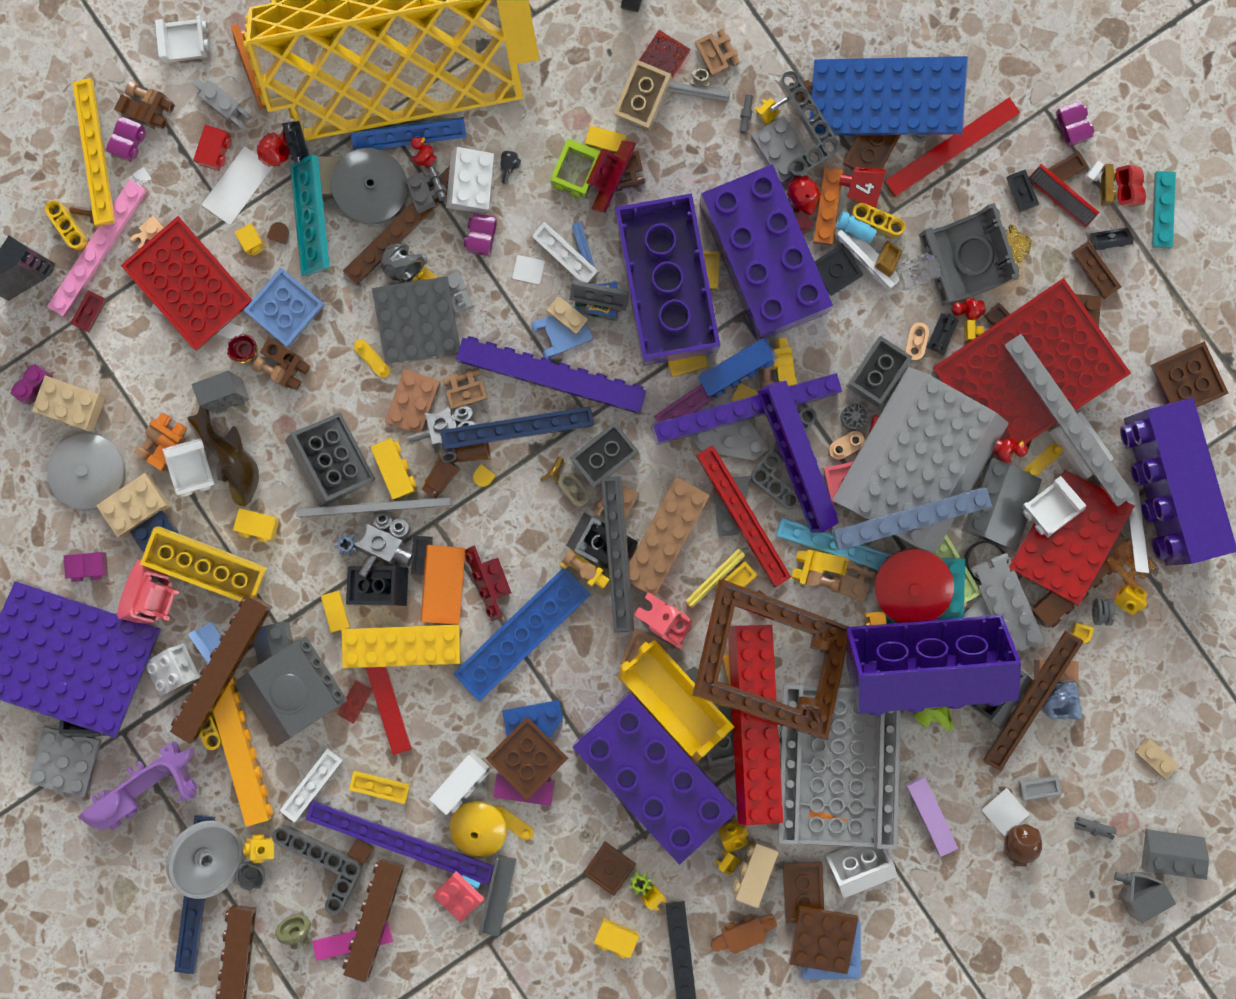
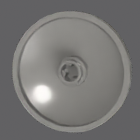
M89 433L73 435L62 441L53 451L47 468L48 482L55 496L64 504L82 510L97 509L96 505L122 488L126 474L125 462L119 449L108 439Z
M218 821L200 822L183 831L172 844L167 856L166 871L172 886L182 895L194 899L212 897L226 889L236 878V871L243 862V844L239 835L228 825Z

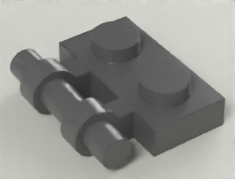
M434 166L428 168L430 174L427 177L421 172L406 179L418 213L436 206L434 201L436 198H439V201L446 200L445 187L441 184V176ZM434 184V189L431 191L429 186Z

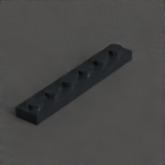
M685 901L665 903L676 998L696 999Z

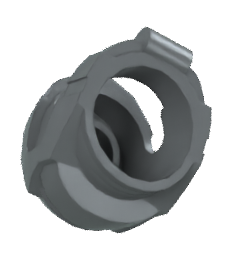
M391 244L386 247L382 255V271L392 280L406 282L416 276L422 267L428 263L426 254L408 255L409 246L407 244Z

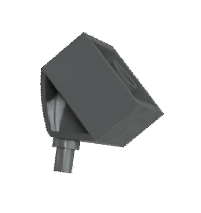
M1131 872L1130 874L1115 873L1114 880L1124 884L1118 896L1129 915L1140 923H1144L1176 905L1164 882L1142 872Z

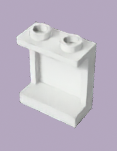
M201 15L196 16V20L165 23L163 19L155 20L158 55L164 63L209 58L208 51L211 48L210 42L206 37L209 28L207 21H204Z
M201 439L162 449L176 495L185 497L191 495L194 490L206 491L211 489L212 485H215Z
M1060 476L1054 480L1051 486L1028 503H1024L1022 513L1029 521L1033 520L1036 524V530L1041 535L1044 534L1048 538L1084 511L1086 505Z

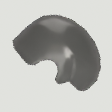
M252 861L241 864L235 874L238 885L248 891L260 889L266 878L263 866L260 863H252Z

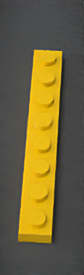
M91 78L72 82L93 220L94 225L100 227L115 223L94 82Z

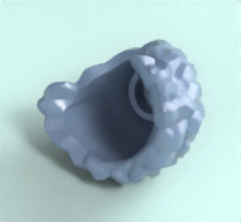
M1076 681L1058 682L1042 706L1046 716L1050 719H1082V707Z

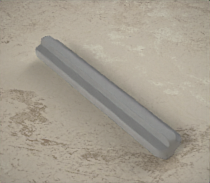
M671 81L667 92L726 102L729 101L730 97L729 90L700 85L693 86L692 84Z

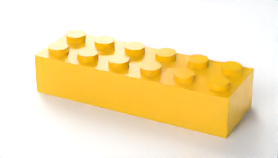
M159 526L153 528L140 565L240 602L249 595L257 597L268 568Z
M460 625L342 629L343 668L461 663Z

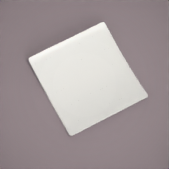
M1007 788L982 809L984 814L1004 836L1006 831L1020 824L1029 816L1026 809Z

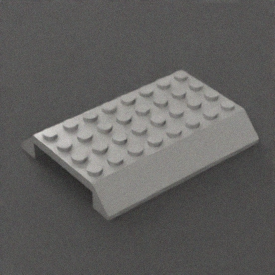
M908 366L832 501L870 520L971 491L990 458L997 441L1001 438L1009 423L993 410L940 380ZM956 517L895 534V536L916 548L936 553Z
M783 685V704L797 708L799 697H816L817 687ZM839 688L828 740L782 726L781 789L783 823H779L778 844H817L897 849L900 710L887 711L882 715L859 714L853 688ZM811 809L813 812L816 813L823 812L836 817L832 819H822L817 816H808Z

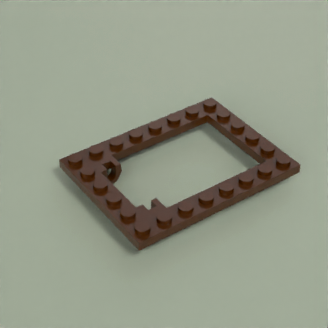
M724 579L719 580L692 695L823 740H828L847 650V627L849 626ZM735 607L812 635L810 648L820 649V652L825 653L815 698L799 697L797 708L718 682Z

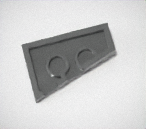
M751 475L732 477L746 500ZM713 486L718 537L738 535L739 528Z

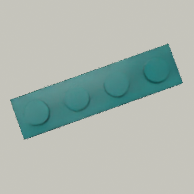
M1156 171L1154 174L1153 248L1173 247L1176 172Z

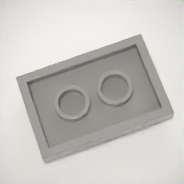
M783 115L751 135L768 165L773 164L781 184L792 178L788 173L789 163L806 152ZM799 163L793 164V170L801 172V165Z

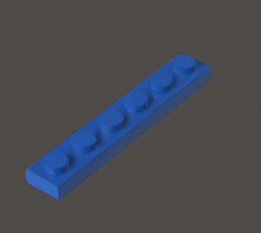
M464 117L351 132L354 150L411 145V140L414 137H425L424 143L467 138Z

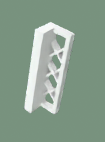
M843 230L837 233L834 239L840 245L843 243L850 255L887 292L902 279L896 271L889 278L874 267L879 254L866 241H862L848 232L845 234Z

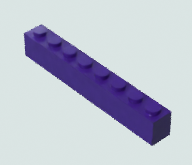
M786 380L773 382L757 392L810 532L823 533L839 523L837 513L831 502L830 494L825 486L824 478L819 470L817 459L813 454Z

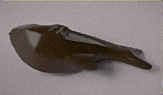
M199 407L198 413L189 416L188 421L197 430L206 446L219 459L216 469L217 479L223 482L227 481L233 501L239 506L246 507L251 502L258 486V466L253 457L243 449L237 428L233 426L226 436L220 437L214 432L210 423L209 410Z

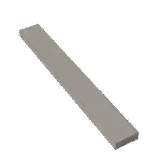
M436 498L302 508L296 510V517L452 506V499Z

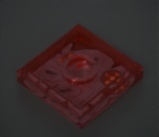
M658 30L639 61L670 73L673 79L691 49Z

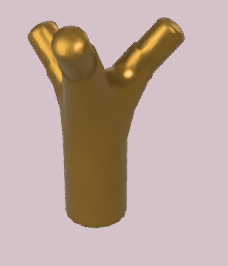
M557 457L550 471L540 480L544 481L549 477H554L555 483L558 484V474L564 459Z

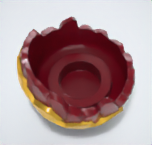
M240 334L231 339V342H228L227 355L233 362L249 363L257 355L258 345L250 335Z

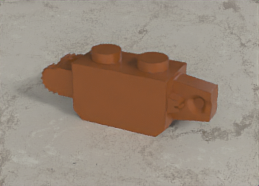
M772 913L760 917L757 914L754 916L753 914H748L738 923L730 922L724 925L721 935L711 940V947L717 952L729 948L730 952L736 954L762 943L766 938L765 933L777 926L775 917Z

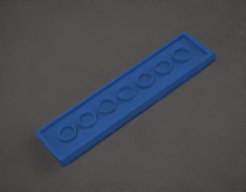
M562 568L468 658L453 675L480 702L591 594L567 569Z

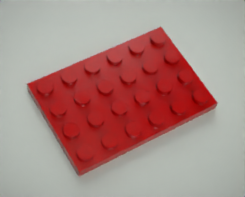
M179 216L120 265L195 351L239 315L252 301L250 296Z
M1064 469L1061 477L1085 503V510L1048 538L1036 530V524L1034 523L1009 568L1011 571L1014 570L1016 574L1079 606L1135 505L1127 501L1119 506L1114 505L1104 489Z

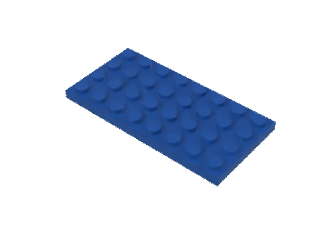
M968 56L814 59L811 98L834 135L963 134ZM810 110V119H812L814 113ZM815 127L816 134H824L822 127Z

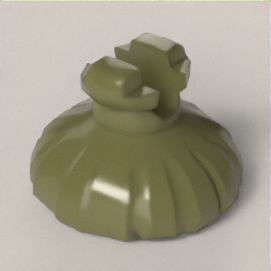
M302 914L287 917L278 925L275 936L280 943L290 945L291 949H297L298 943H302L303 947L309 944L307 935L311 928V922L307 916Z

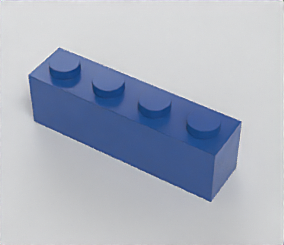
M762 338L698 376V379L707 395L717 398L726 393V388L730 386L735 388L740 385L743 378L748 377L750 379L757 375V370L764 367L767 369L774 365V360L778 357L768 339Z

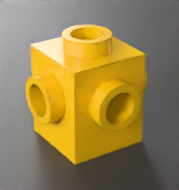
M1128 580L1117 591L1114 603L1122 610L1134 615L1146 607L1148 593Z
M737 819L727 822L717 830L727 853L748 845L746 836L749 834L745 825H738Z
M253 834L252 838H246V843L243 845V854L246 855L247 859L252 860V863H263L264 859H274V842L271 837H264V834Z

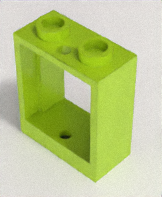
M567 138L550 178L553 188L561 192L566 190L575 198L580 199L583 197L586 199L591 187L586 182L600 151ZM568 152L593 161L583 188L558 178Z

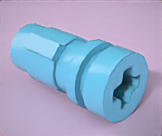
M845 211L841 213L835 225V229L843 230L845 234L848 232L852 236L871 243L877 229L855 219V216H849V213Z

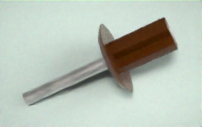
M809 80L803 82L808 93L812 91L813 82ZM795 94V100L797 102L804 101V97L802 94ZM787 97L770 107V110L774 111L788 102Z

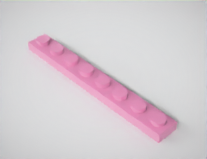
M131 180L127 182L113 204L115 223L98 227L47 306L48 308L66 318L145 196L147 190Z

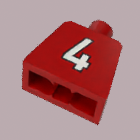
M855 167L853 176L841 174L839 185L850 187L847 197L876 208L886 169Z

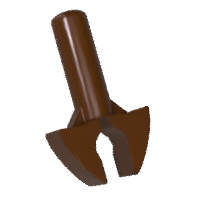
M71 206L69 208L71 214L89 216L91 218L90 222L94 224L92 207Z

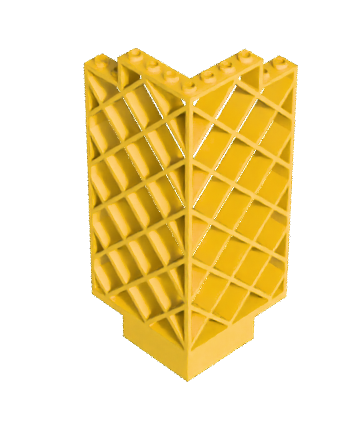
M270 0L271 3L249 7L248 15H246V32H244L246 41H243L246 53H250L251 59H249L251 70L256 72V86L261 88L262 94H260L262 105H266L268 112L288 108L290 118H294V121H300L305 141L524 99L517 64L540 60L529 0H497L502 25L501 29L481 17V14L491 0ZM445 7L466 19L454 37L433 25ZM397 16L418 28V31L407 47L385 34ZM474 24L494 36L482 55L462 43ZM349 25L371 38L360 56L337 43ZM426 34L447 46L435 64L414 52ZM300 35H304L324 47L313 65L290 52ZM502 42H505L511 72L490 61ZM378 43L400 55L389 73L368 61ZM256 45L276 56L266 74H263ZM455 51L475 63L463 81L443 69ZM331 52L353 64L343 81L320 69ZM408 60L429 72L418 89L396 78ZM283 61L306 74L296 91L273 78ZM483 69L503 80L495 92L484 94L472 87V84ZM360 70L382 81L372 98L350 87ZM436 78L457 89L449 101L437 102L425 95ZM313 79L335 90V93L325 107L303 95ZM389 87L411 98L403 110L392 111L379 104ZM268 89L283 97L271 99ZM343 95L364 107L358 118L346 120L333 112ZM297 105L318 116L312 127H303Z

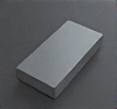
M1058 775L1019 781L1022 801L1062 795Z

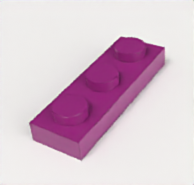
M700 384L656 414L654 418L659 423L691 414L712 401V399L707 395L702 384Z

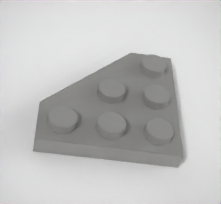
M749 420L690 436L700 451L713 445L719 455L754 461L769 451Z

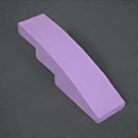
M922 776L906 784L940 857L958 849L925 777Z

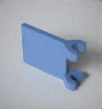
M573 306V308H575L578 312L582 314L579 306ZM552 316L531 323L533 332L545 328L553 346L543 352L544 357L548 359L593 340L587 323L577 335L573 334Z

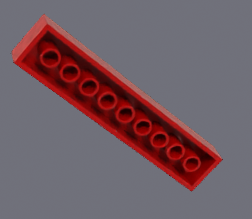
M730 626L728 634L730 686L777 702L773 626ZM732 709L738 825L783 823L778 724Z

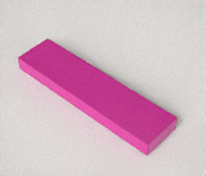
M389 922L386 924L380 945L393 942ZM353 930L313 940L316 961L350 953L351 950H348L352 938L355 939L357 931Z

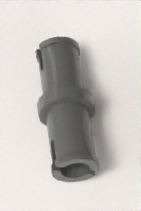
M1081 817L1076 818L1078 822L1074 823L1075 829L1090 832L1093 836L1100 835L1112 840L1115 838L1112 835H1116L1115 827L1100 824V821L1097 820L1090 821Z

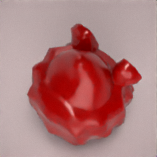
M283 131L281 134L267 133L257 145L258 160L268 167L280 166L289 160V155H291L285 132Z
M808 175L794 177L789 182L786 193L791 207H794L793 211L795 213L802 211L812 216L818 205V198L821 196L817 183L812 178H809Z

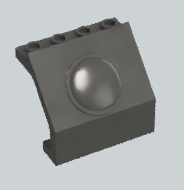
M995 203L989 204L979 212L936 229H925L919 234L942 306L969 299L1019 279V267L1014 261L1013 249L1008 243L1007 232L1002 225L999 209L996 208Z
M306 636L285 647L234 682L276 747L348 701Z

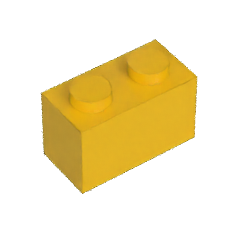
M239 508L233 530L238 532V536L249 538L250 535L257 536V541L268 543V540L275 539L280 518Z
M603 918L594 943L597 944V948L603 951L609 949L615 952L614 955L619 958H631L639 938V932Z

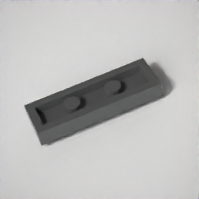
M573 280L569 300L626 311L629 291Z

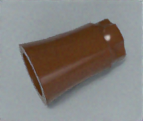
M489 443L455 448L456 459L451 461V463L491 460Z
M438 455L435 465L424 481L425 484L422 490L436 499L461 468L454 463L443 462L440 455Z

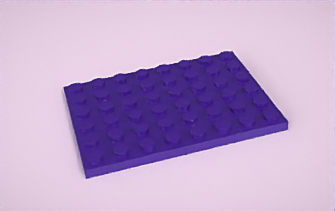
M15 581L0 613V701L116 738L161 629L148 624L119 619L114 613Z

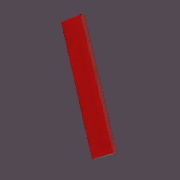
M365 667L392 754L395 755L411 750L410 740L387 667Z

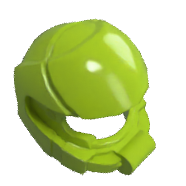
M948 707L925 708L921 712H913L915 721L923 727L928 728V725L934 721L948 731L953 730V719Z

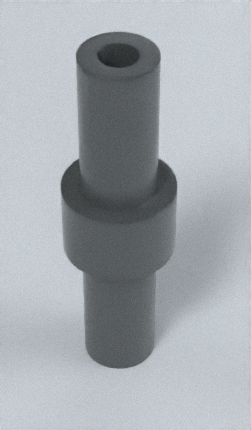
M747 94L745 96L744 108L741 109L740 118H742L740 133H747L749 119L752 117L753 95Z

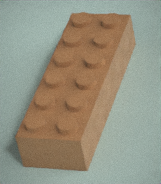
M678 477L675 478L629 562L631 585L656 596L710 497L709 494Z

